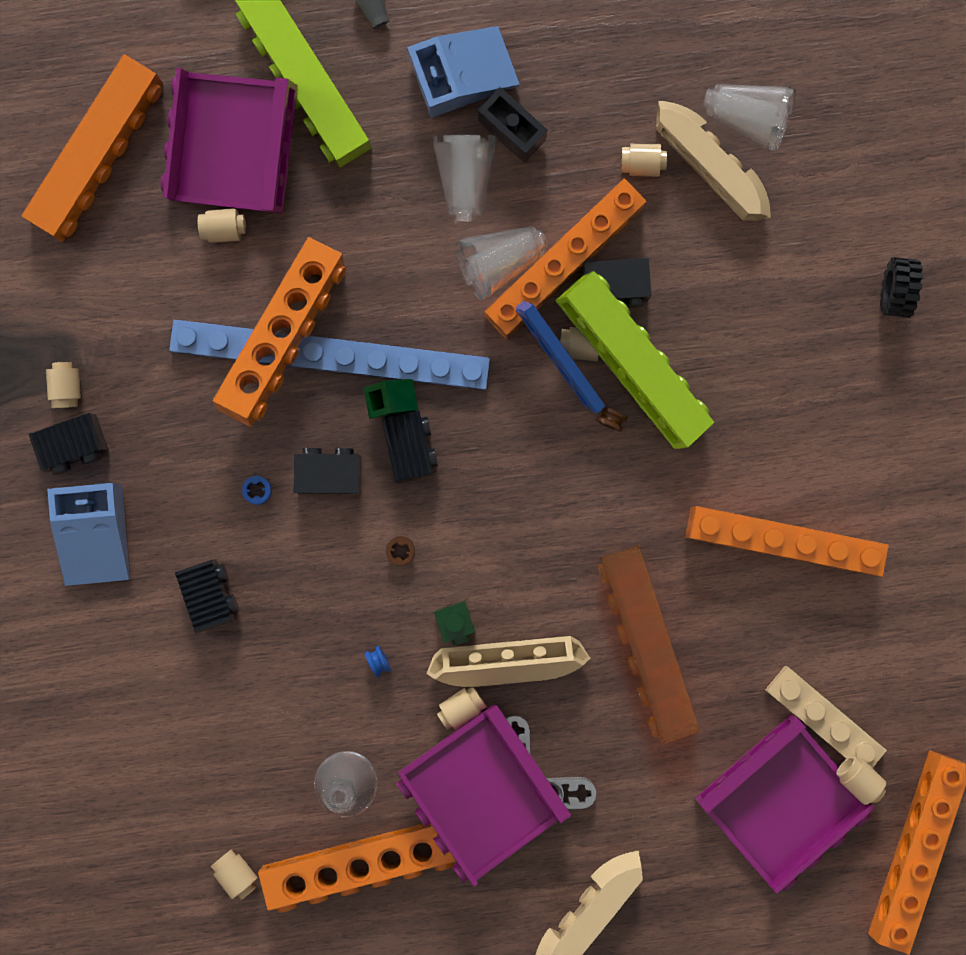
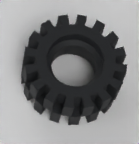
M892 257L890 259V262L887 264V270L885 269L884 272L885 278L882 280L883 289L880 294L882 296L880 306H882L881 312H883V315L911 318L914 315V310L918 307L917 301L920 300L919 292L922 290L923 285L921 284L923 279L921 261Z

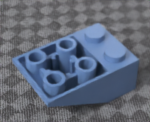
M498 26L437 36L407 47L412 69L431 118L491 97L499 87L507 91L520 86Z
M105 483L47 489L50 524L65 586L130 580L122 484Z

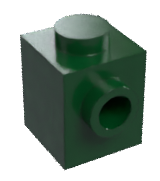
M413 379L382 381L363 388L369 419L386 418L419 410Z
M465 600L434 611L444 643L451 641L452 645L456 646L471 640L470 634L475 633V627Z

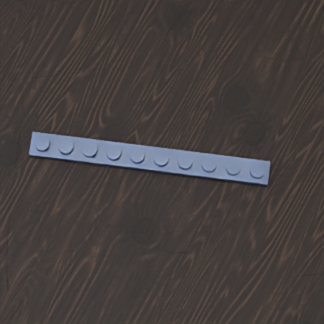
M173 319L169 351L172 353L236 360L254 329ZM276 332L275 334L278 338H284L289 335V333ZM309 336L308 338L303 337L298 346L300 351L295 362L292 365H287V367L394 380L413 379V382L486 391L490 358ZM271 355L264 356L260 359L259 363L271 364L275 357Z

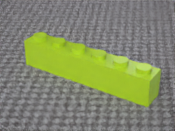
M235 0L240 10L235 15L245 31L249 28L252 29L256 38L252 39V42L260 55L263 57L267 54L273 64L269 68L274 77L286 78L298 85L295 110L301 107L307 117L302 120L312 136L318 134L323 141V144L319 147L328 162L330 163L335 160L338 167L341 168L372 149L368 137L281 0Z
M593 271L582 276L555 300L674 449L688 448L715 423L708 415L709 409L700 400H696L689 391L690 386L687 381L673 371L669 366L670 361L668 357L653 346L649 341L650 336L648 332L633 321L628 307L614 297L610 292L608 282L601 275H597Z

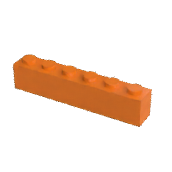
M123 54L21 215L24 219L61 242L75 232L78 225L77 219L83 210L86 211L92 205L95 198L94 192L99 184L107 181L112 171L111 165L117 156H122L126 151L130 135L134 130H138L142 126L147 108L151 103L153 104L159 99L162 93L161 86L163 82L155 72Z
M693 506L690 509L685 535L687 539L883 577L889 544L699 506Z

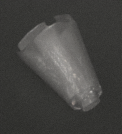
M716 84L713 89L708 88L704 97L703 107L707 108V116L765 149L777 151L788 126L786 124L788 115L793 110L796 89L782 86Z
M443 135L444 142H441V137L433 136V147L449 215H456V221H475V215L482 214L497 144V136L489 135V142H485V137L480 138V135Z
M529 226L462 238L455 243V246H460L461 249L456 251L455 254L466 284L470 285L473 283L478 290L473 292V294L479 300H484L539 260L545 254L547 240L541 230H536L535 227Z
M354 751L335 753L326 758L317 769L314 779L317 799L325 809L339 816L357 815L366 810L377 795V772L364 755Z

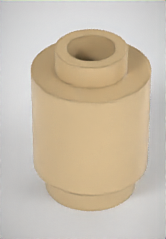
M630 144V147H622L621 173H629V176L660 177V170H666L667 151H661V144Z
M236 208L206 211L205 214L198 215L200 239L208 240L209 243L240 241L241 234H246L244 214L239 215Z
M577 327L561 330L560 343L572 359L598 361V353Z
M72 362L52 363V369H46L48 400H51V408L78 407V399H81L79 368H72Z
M464 687L439 704L442 711L437 713L447 730L453 727L456 731L480 715L481 711L487 708V705L475 687L468 689Z
M851 756L837 769L836 774L840 777V783L862 804H875L884 797L886 781L863 759Z
M232 849L211 865L215 872L213 876L231 899L238 895L242 900L256 888L253 882L258 877L241 855H236Z

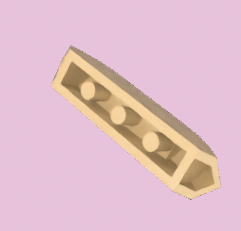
M658 101L656 130L743 221H758L771 218L770 203L766 190L752 168L746 173L743 172L740 161L732 154L727 155L719 147L720 141L712 132H705L702 129L707 122L700 115L682 105Z
M571 636L441 648L435 653L426 674L440 682L461 687L543 681L570 674L581 668L591 658L580 641Z
M639 851L619 855L603 864L592 874L591 878L597 885L594 888L589 886L579 899L581 905L574 913L569 911L563 917L558 926L561 928L559 932L551 928L546 931L538 946L536 955L584 954L643 881Z

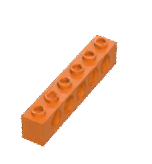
M624 178L485 310L484 317L507 340L524 324L515 311V307L526 301L533 304L538 310L583 267L584 262H589L643 210L647 201Z
M310 237L307 238L212 400L218 411L249 427L253 426L255 420L260 421L263 418L268 407L266 401L272 392L276 393L279 390L284 379L282 373L288 364L292 365L297 359L300 351L298 346L303 337L308 338L315 326L314 318L319 310L323 311L326 308L331 297L329 292L334 283L339 284L345 274L346 267L344 266L342 253ZM312 275L322 277L317 283L312 284L306 281ZM301 301L306 303L302 310L295 311L291 309L295 302ZM287 328L291 330L290 334L284 338L275 336L279 329ZM271 355L275 357V360L270 365L263 366L259 364L260 359L264 356ZM247 384H259L255 392L250 394L243 392Z
M929 750L868 932L878 944L910 955L966 787V763Z
M422 823L266 864L261 867L258 875L267 910L277 909L281 913L290 911L297 907L296 903L309 900V904L323 902L328 899L330 894L340 892L341 896L354 894L360 890L359 887L372 884L373 888L385 886L391 883V878L402 875L404 879H412L422 875V870L434 867L435 871L451 868L454 865L453 862L456 861L450 852L445 855L441 852L433 840L438 834L430 824L425 828ZM418 843H427L431 846L432 853L429 856L421 857L415 852L414 847ZM388 851H394L399 854L401 861L398 864L390 865L384 861L383 854ZM362 859L367 862L369 870L365 873H358L353 869L352 862ZM323 868H332L337 873V879L326 881L321 876V870ZM299 876L303 878L306 887L300 890L293 888L290 884V877Z

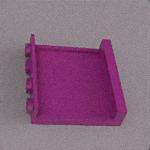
M176 68V77H173L171 82L173 105L172 109L169 110L167 118L170 133L169 141L166 142L164 147L166 169L160 183L161 191L163 192L162 198L175 202L283 214L298 85L286 78H275V81L193 73L182 68Z
M491 705L481 712L480 715L397 772L401 780L396 785L406 799L414 798L419 806L415 810L418 818L425 828L430 824L438 834L433 840L444 855L448 852L451 853L457 862L452 868L462 883L469 880L474 887L478 884L476 880L554 823H562L571 816L497 705Z
M792 714L695 797L700 806L776 894L781 890L787 891L794 886L800 873L805 869L810 870L818 865L822 860L821 855L830 847L833 849L842 844L847 837L845 834L854 826L859 827L866 823L871 817L870 812L875 809L871 803L862 804L840 783V777L836 774L838 766L806 731V727Z

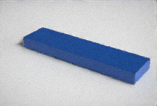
M523 301L515 307L517 314L584 407L594 413H598L606 407L535 306Z

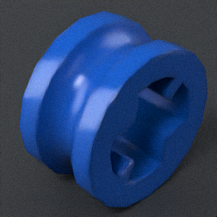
M261 476L249 477L242 485L243 497L253 505L265 504L271 497V485ZM262 482L265 485V488H262L265 491L262 498L255 496L252 499L249 496V493H252L249 490L252 483L259 485Z
M380 645L375 647L374 652H365L368 664L377 678L381 677L383 671L388 673L392 671L390 663Z

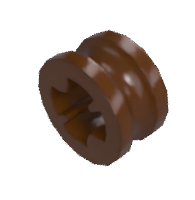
M604 407L601 410L602 415L597 417L595 421L612 430L622 432L621 423L627 421L628 417L612 408Z
M404 536L393 538L386 547L388 560L397 566L408 564L415 554L413 542ZM398 542L401 546L408 545L410 551H406V554H409L406 559H402L401 556L395 558L392 555L391 551L395 550L392 546Z

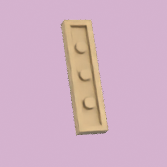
M784 666L765 689V691L846 759L855 756L857 759H863L873 768L887 751L788 666Z

